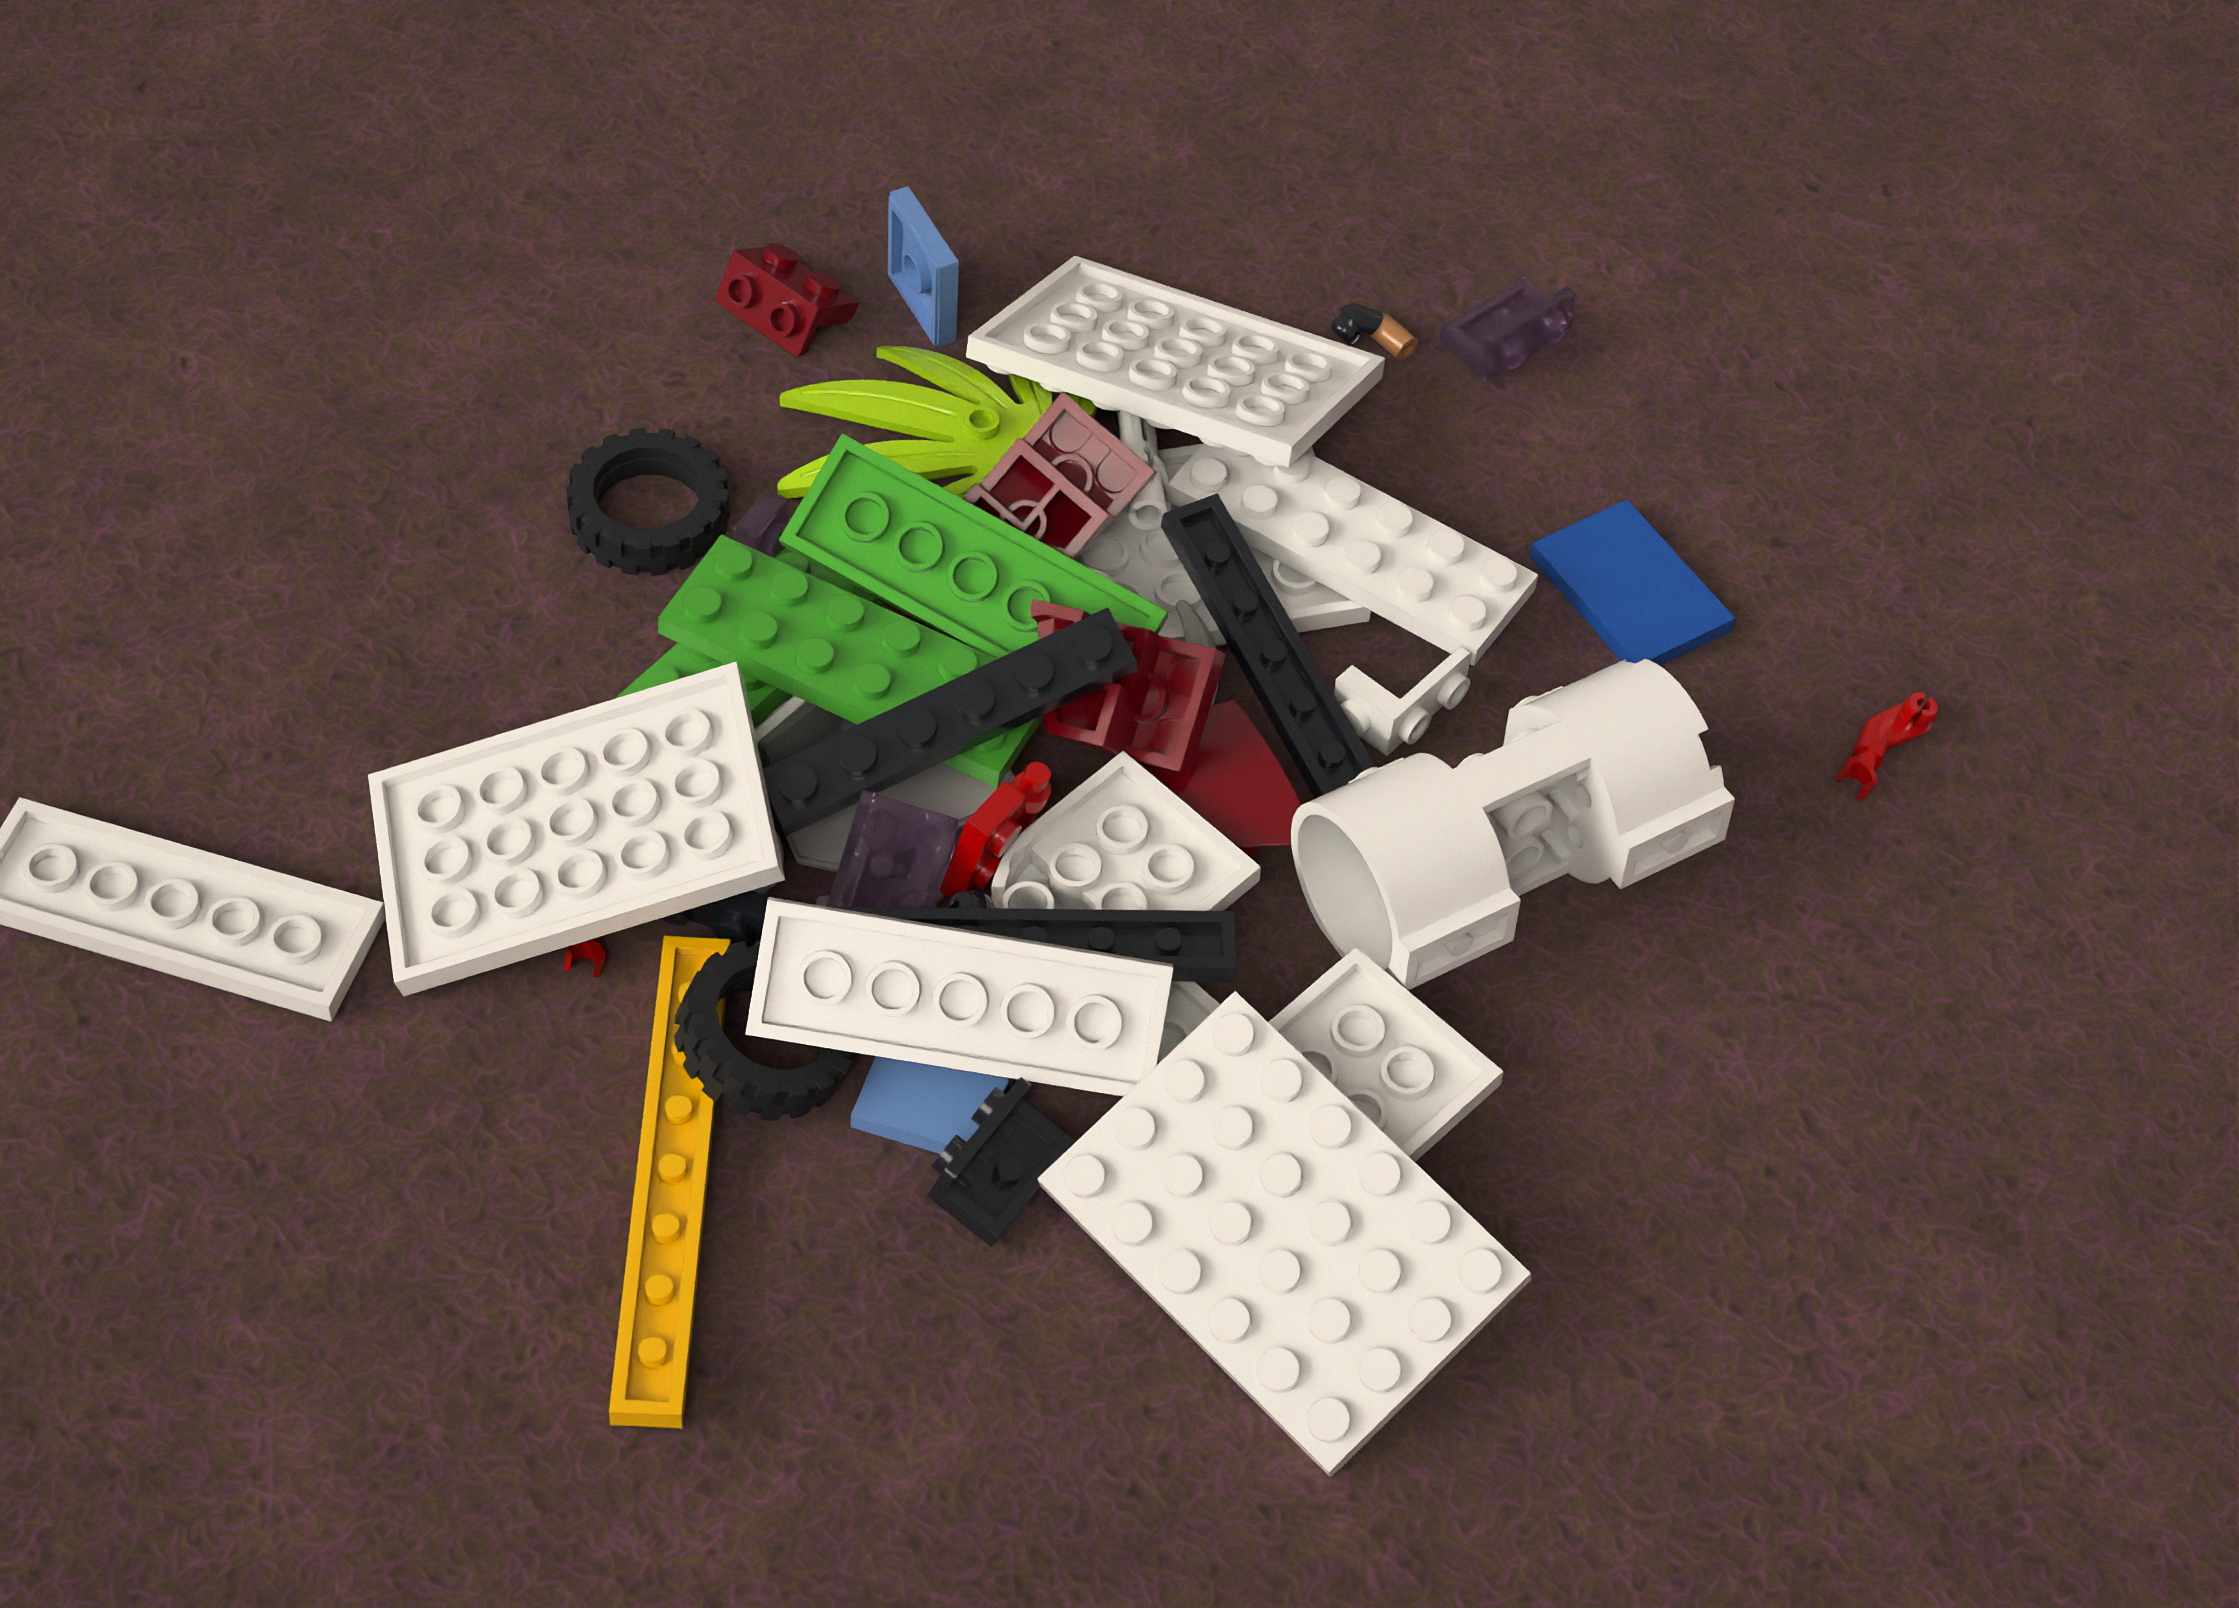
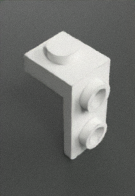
M1460 646L1401 699L1351 665L1336 678L1334 696L1357 736L1363 738L1388 756L1404 741L1409 745L1415 743L1424 734L1430 724L1431 717L1444 706L1450 710L1463 699L1470 686V679L1467 678L1472 653Z

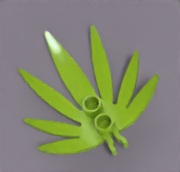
M906 346L877 347V358L895 363L954 395L919 385L884 380L824 382L787 390L780 395V407L821 414L931 439L892 440L864 445L927 480L962 474L971 475L942 487L960 498H963L975 483L980 484L1015 441L1019 437L1023 439L1052 405V392L1041 387L1037 381L1016 374H1008L1013 390L1021 403L1016 404L996 383L966 363L938 352ZM1063 392L1094 418L1098 407L1093 404L1092 400L1069 392ZM829 455L812 461L783 477L777 485L778 497L781 499L804 497Z

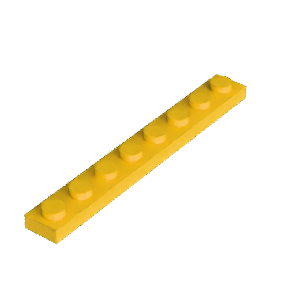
M664 936L609 1406L610 1425L683 1428L716 1102L702 1091L704 1084L698 1077L691 1079L683 1066L686 1059L684 1052H677L674 1036L680 1025L674 1023L677 1009L695 974L701 970L705 961L711 955L718 951L722 956L730 945V939ZM726 997L722 998L717 1005V1013L722 1031Z

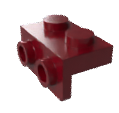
M769 243L766 247L734 250L716 295L717 303L792 355L802 356L807 353L817 327L847 323L853 318L859 302L840 290V282L832 276L812 271L798 261L799 255L792 249L780 244Z

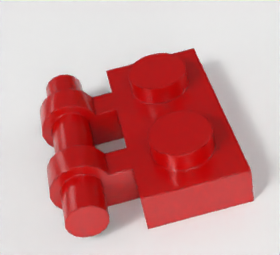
M1041 762L1030 763L1026 770L1018 774L1009 784L1004 781L966 821L939 891L951 899L954 894L962 890L971 892L977 887L981 891L986 892L992 886L995 872L1002 859L1001 856L1009 849L1015 839L1038 819L1036 813L1043 810L1051 794V785L1049 783L1051 771L1047 765Z

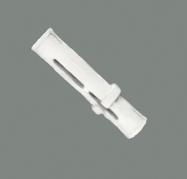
M1117 410L1120 441L1157 472L1145 488L1129 504L1128 515L1130 522L1140 529L1151 530L1161 526L1163 513L1168 512L1163 490L1167 485L1168 475L1165 463L1159 458L1155 427L1148 424L1142 417Z

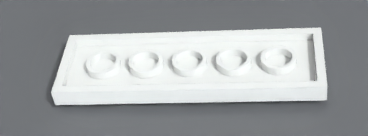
M1203 443L1169 480L1166 486L1165 500L1178 507L1218 493L1248 545L1450 654L1462 646L1472 653L1470 664L1473 666L1536 589L1539 574L1308 452H1304L1287 468L1285 466L1264 465L1255 460L1254 456L1229 447L1218 448Z
M20 797L0 828L1 925L331 1022L386 919L383 902Z
M769 897L745 1035L1019 1079L1022 1077L1026 1081L1124 1097L1157 1066L1174 967L1169 963Z

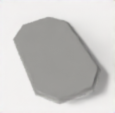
M940 763L785 837L797 864L844 873L964 828L966 821L997 788ZM1009 769L1000 785L1004 781L1009 784L1015 778L1011 769Z

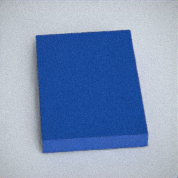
M1628 499L1539 539L1531 545L1529 557L1621 661L1626 659V662L1637 663L1648 659L1661 666L1731 632L1736 618Z

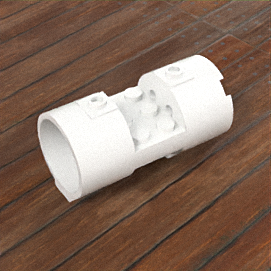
M1625 659L1565 687L1560 686L1540 696H1529L1523 699L1515 707L1509 709L1503 746L1485 755L1483 753L1472 754L1454 769L1433 755L1416 753L1405 759L1402 757L1380 768H1369L1360 773L1355 779L1349 781L1347 785L1302 804L1296 810L1292 820L1291 846L1297 876L1308 906L1319 928L1340 956L1343 958L1352 949L1357 947L1405 989L1410 990L1513 941L1521 902L1518 896L1567 873L1587 883H1600L1611 878L1622 889L1725 840L1735 798L1724 787L1721 766H1709L1703 744L1698 735L1708 730V727L1685 689L1658 664L1648 659L1637 663L1626 662Z

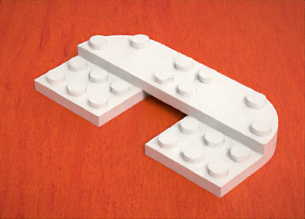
M1122 751L1033 822L1015 839L1002 857L995 872L991 886V899L994 902L995 908L1224 911L1260 881L1261 866L1127 753ZM1357 947L1352 949L1268 1022L1414 1162L1496 1090L1502 1082V1069ZM1171 982L1157 1065L1220 1006L1214 998L1195 982Z

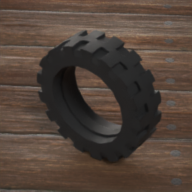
M646 428L631 429L630 435L622 437L615 433L603 438V445L598 448L592 445L581 454V464L574 463L570 470V485L567 484L566 487L570 530L572 535L577 534V543L581 550L586 554L591 552L595 556L596 562L610 569L611 566L621 568V573L638 575V572H651V576L668 574L667 570L677 567L679 570H683L693 566L695 559L701 555L704 557L721 534H726L727 518L730 515L727 473L725 468L719 469V458L710 448L704 451L701 448L700 441L686 435L682 439L675 436V431L660 428L658 433H646ZM639 475H662L681 481L693 490L699 499L693 511L678 522L659 528H634L615 522L602 512L598 506L599 501L607 490L622 480Z
M758 940L755 946L749 947L746 946L745 941L734 943L728 946L722 956L718 951L711 955L705 961L701 970L697 971L685 992L675 1015L674 1024L680 1025L674 1036L677 1052H684L686 1059L683 1066L690 1078L698 1077L704 1084L702 1091L715 1102L721 1098L730 1103L729 1110L743 1116H747L749 1111L760 1113V1120L778 1121L782 1114L788 1113L791 1119L804 1116L809 1112L813 1104L819 1108L831 1097L851 1067L856 1053L817 1046V1058L812 1063L799 1069H773L751 1061L736 1050L721 1030L717 1005L722 998L736 992L753 991L761 940Z

